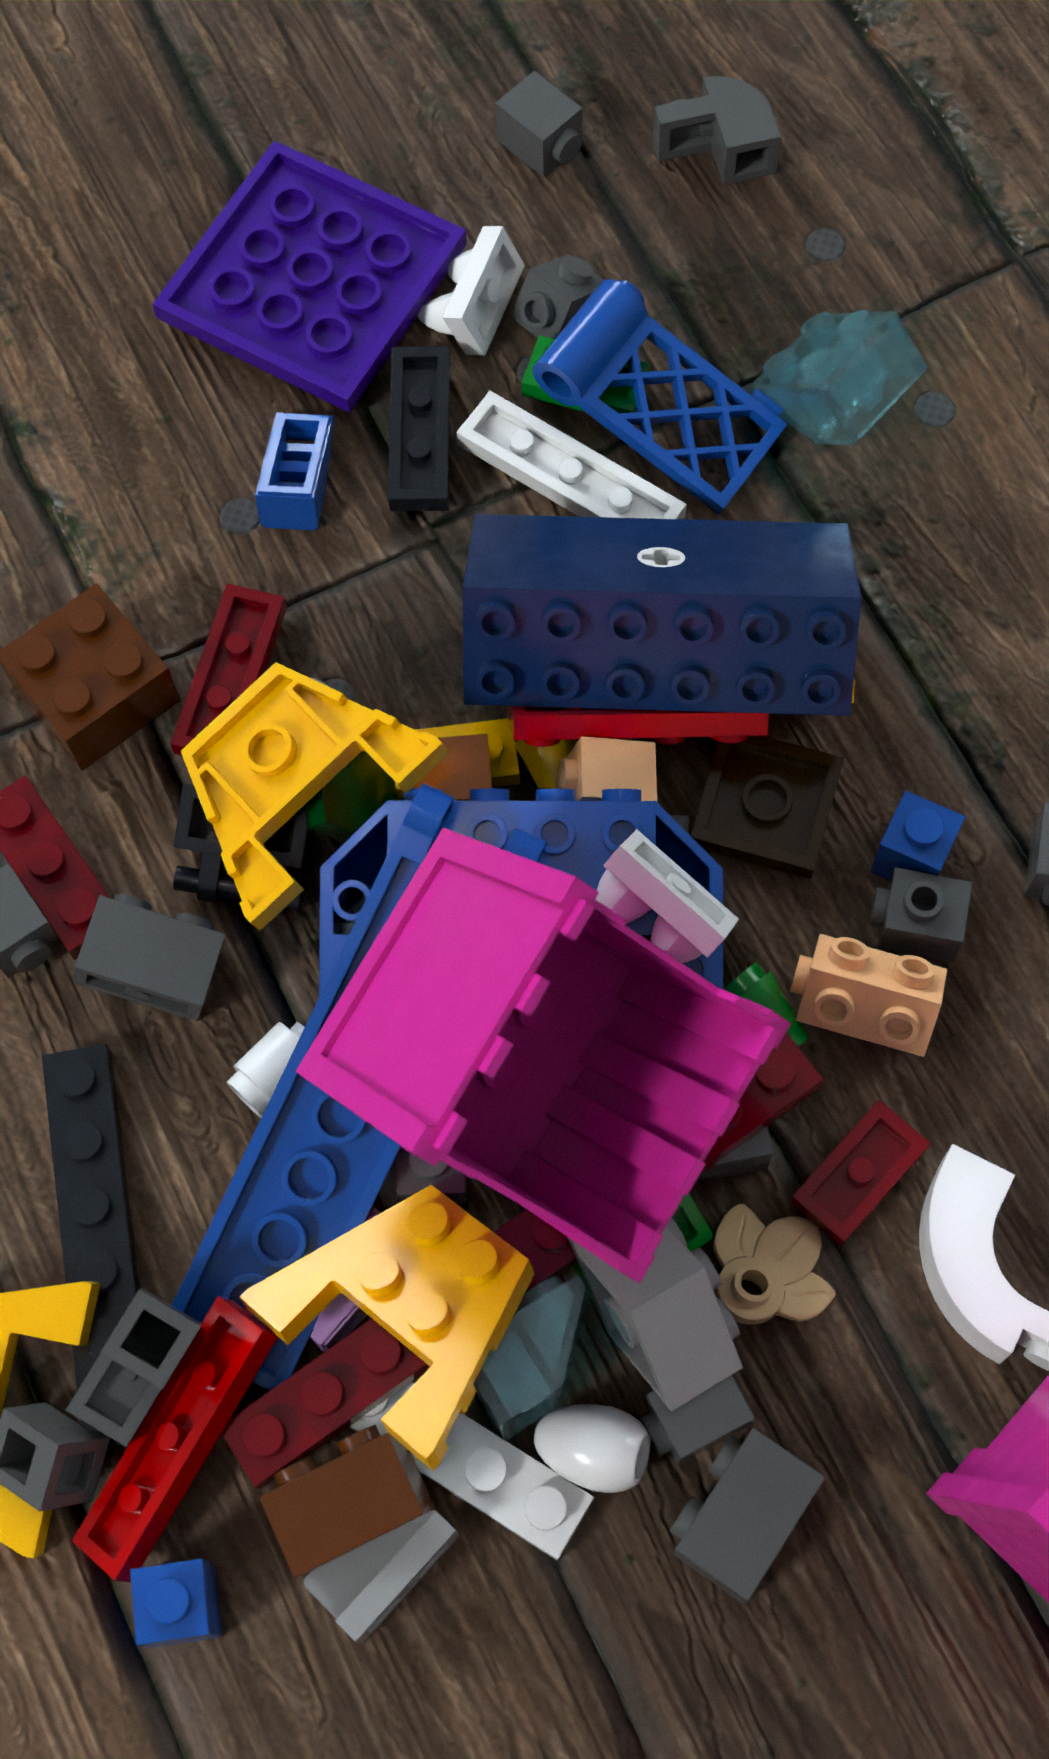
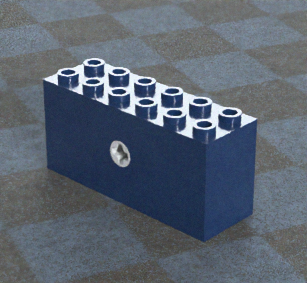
M475 514L463 583L464 705L850 716L862 597L848 524Z

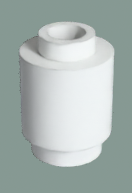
M278 1022L234 1065L237 1072L226 1082L231 1090L260 1118L305 1028L298 1022L290 1029L281 1022Z

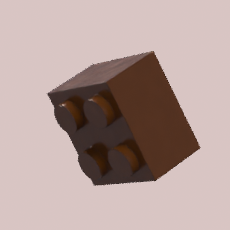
M97 583L0 650V664L12 686L81 771L181 701L169 668Z

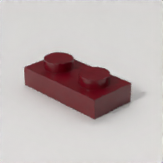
M878 1100L795 1192L790 1203L842 1247L925 1153L931 1143Z

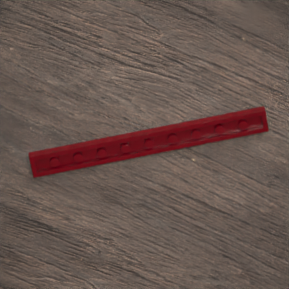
M787 1032L777 1049H772L764 1065L760 1064L738 1102L740 1106L722 1137L718 1136L704 1160L706 1164L701 1173L823 1087L824 1079ZM528 1209L523 1210L494 1231L496 1235L527 1257L535 1274L520 1303L577 1263L567 1236ZM370 1319L232 1417L221 1434L254 1487L262 1489L275 1480L274 1474L306 1458L423 1374L430 1366L375 1320Z

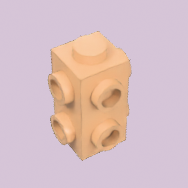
M820 934L813 958L800 955L790 992L802 996L796 1021L924 1057L942 1005L947 969L932 965L929 961L918 956H899L870 948L853 938H834Z

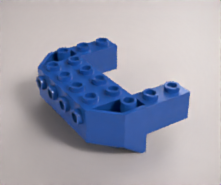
M412 788L407 794L404 792V800H387L320 867L319 997L419 788ZM470 789V801H454L443 827L502 850L505 849L513 831L517 827L547 842L539 860L540 864L576 876L595 890H597L599 881L606 871V868L603 866L605 862L637 829L723 904V868L656 801H641V790L604 789L602 790V801H575V790L537 789L536 801H509L508 789ZM651 909L642 917L626 924V926L644 938H651L654 922L658 914ZM723 942L708 958L702 954L696 959L683 963L716 987L723 989Z

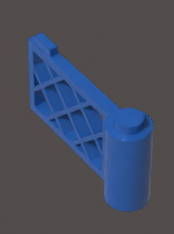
M603 280L533 366L532 373L536 382L550 397L567 406L580 407L718 515L723 511L787 426V423L779 417L784 409L757 388L750 395L648 316L642 293L637 287L625 280ZM646 339L667 354L669 370L641 371L638 349ZM628 363L630 373L619 374ZM702 381L713 390L716 407L688 408L684 382ZM672 383L676 409L649 411L644 385ZM632 386L637 412L618 414L600 400V397L608 387ZM748 417L767 433L759 443L735 445L730 418ZM718 419L723 446L696 448L691 421ZM679 422L684 449L665 450L653 439L651 424ZM748 456L739 468L738 457ZM726 459L729 483L721 493L701 478L698 460ZM680 461H686L687 466Z

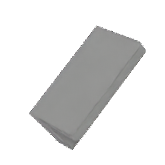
M432 1510L312 1570L305 1577L303 1584L336 1618L335 1622L355 1642L363 1644L458 1539L459 1534L436 1510Z

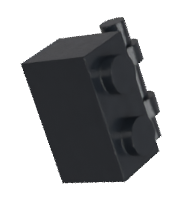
M183 783L173 847L203 853L200 869L180 865L176 867L173 890L197 894V900L217 903L219 898L242 901L234 879L228 873H224V862L221 857L222 848L213 825L205 816L193 784ZM305 805L264 843L267 850L281 865L297 868L310 865L315 831L307 828ZM303 891L285 908L299 910Z

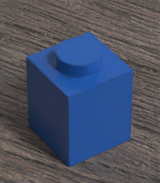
M905 790L879 845L870 872L887 880H891L895 867L939 875L965 816Z
M195 1559L130 1569L137 1646L154 1648L222 1637L216 1564L205 1559Z

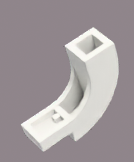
M952 1144L933 1177L921 1212L919 1247L927 1284L934 1300L952 1327L984 1356L1000 1364L1013 1353L1016 1344H1019L1026 1348L1024 1356L1029 1361L1049 1371V1311L1025 1299L1009 1284L999 1268L993 1248L995 1219L1015 1175Z

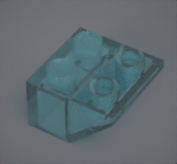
M859 310L854 313L831 314L826 311L807 320L800 328L801 335L787 349L776 353L766 361L763 366L764 372L748 389L752 394L757 388L784 410L780 417L815 443L855 445L928 367L896 311L868 312L867 310Z
M579 1275L564 1284L559 1276L552 1277L530 1290L523 1297L527 1306L514 1314L496 1352L490 1350L473 1384L476 1389L475 1394L501 1438L505 1441L535 1424L547 1413L563 1406L585 1314L586 1287Z

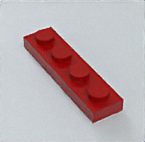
M507 706V718L513 740H523L524 743L536 747L554 746L560 743L561 740L579 739L581 736L620 740L624 738H649L651 741L659 744H678L684 742L686 737H711L723 743H740L746 741L748 736H767L769 713Z
M217 1296L202 1321L199 1331L163 1390L159 1393L72 1539V1542L114 1581L131 1583L130 1569L143 1566L278 1338L261 1321L232 1300Z

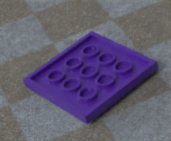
M274 140L152 306L157 319L350 413L390 356L392 347L397 346L420 313L421 307L426 304L447 274L451 260L460 255L467 245L466 229Z

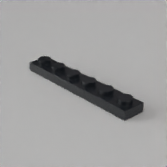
M107 1044L42 1055L66 1284L82 1281L101 1283L88 1345H72L77 1391L139 1290L112 1053ZM80 1420L81 1426L91 1432L99 1431ZM110 1438L107 1450L124 1447V1445Z

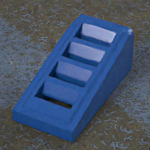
M276 413L255 493L259 520L263 527L295 530H316L318 528L334 431L333 416ZM287 439L315 441L314 444L286 443Z

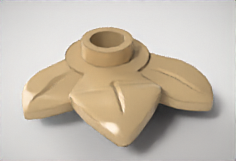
M738 1204L727 1212L715 1232L713 1241L714 1252L723 1268L719 1274L721 1285L716 1288V1296L726 1305L736 1322L741 1324H760L770 1320L775 1315L801 1322L818 1316L827 1308L836 1292L827 1281L811 1272L819 1259L822 1247L818 1226L810 1219L789 1216L774 1220L765 1227L756 1214L745 1204ZM748 1280L755 1283L761 1288L762 1294L751 1295L743 1289L741 1281Z

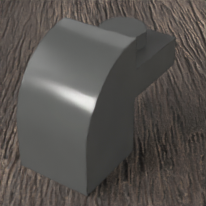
M726 76L703 77L701 97L678 99L671 103L654 107L653 146L658 161L712 150L723 185L777 174L782 136L768 100L752 85Z
M141 1287L65 1411L127 1447L156 1397L163 1390L199 1331L202 1323Z

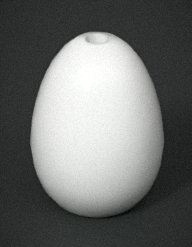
M582 1404L558 1408L540 1419L534 1435V1445L538 1454L552 1470L572 1483L596 1492H623L636 1486L643 1478L650 1454V1436L642 1423L629 1413L611 1406Z

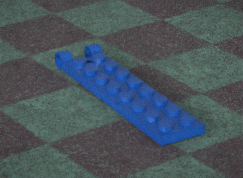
M425 783L419 788L408 809L401 828L172 1303V1306L200 1323L204 1320L217 1296L232 1300L248 1311L239 1298L248 1288L366 1222L402 1147L295 1071L446 823L455 798ZM516 827L504 850L539 863L547 842ZM319 1315L289 1345L278 1337L252 1382L272 1390L292 1376Z

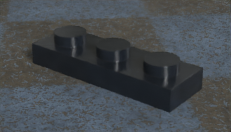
M450 346L392 347L388 503L390 511H449Z

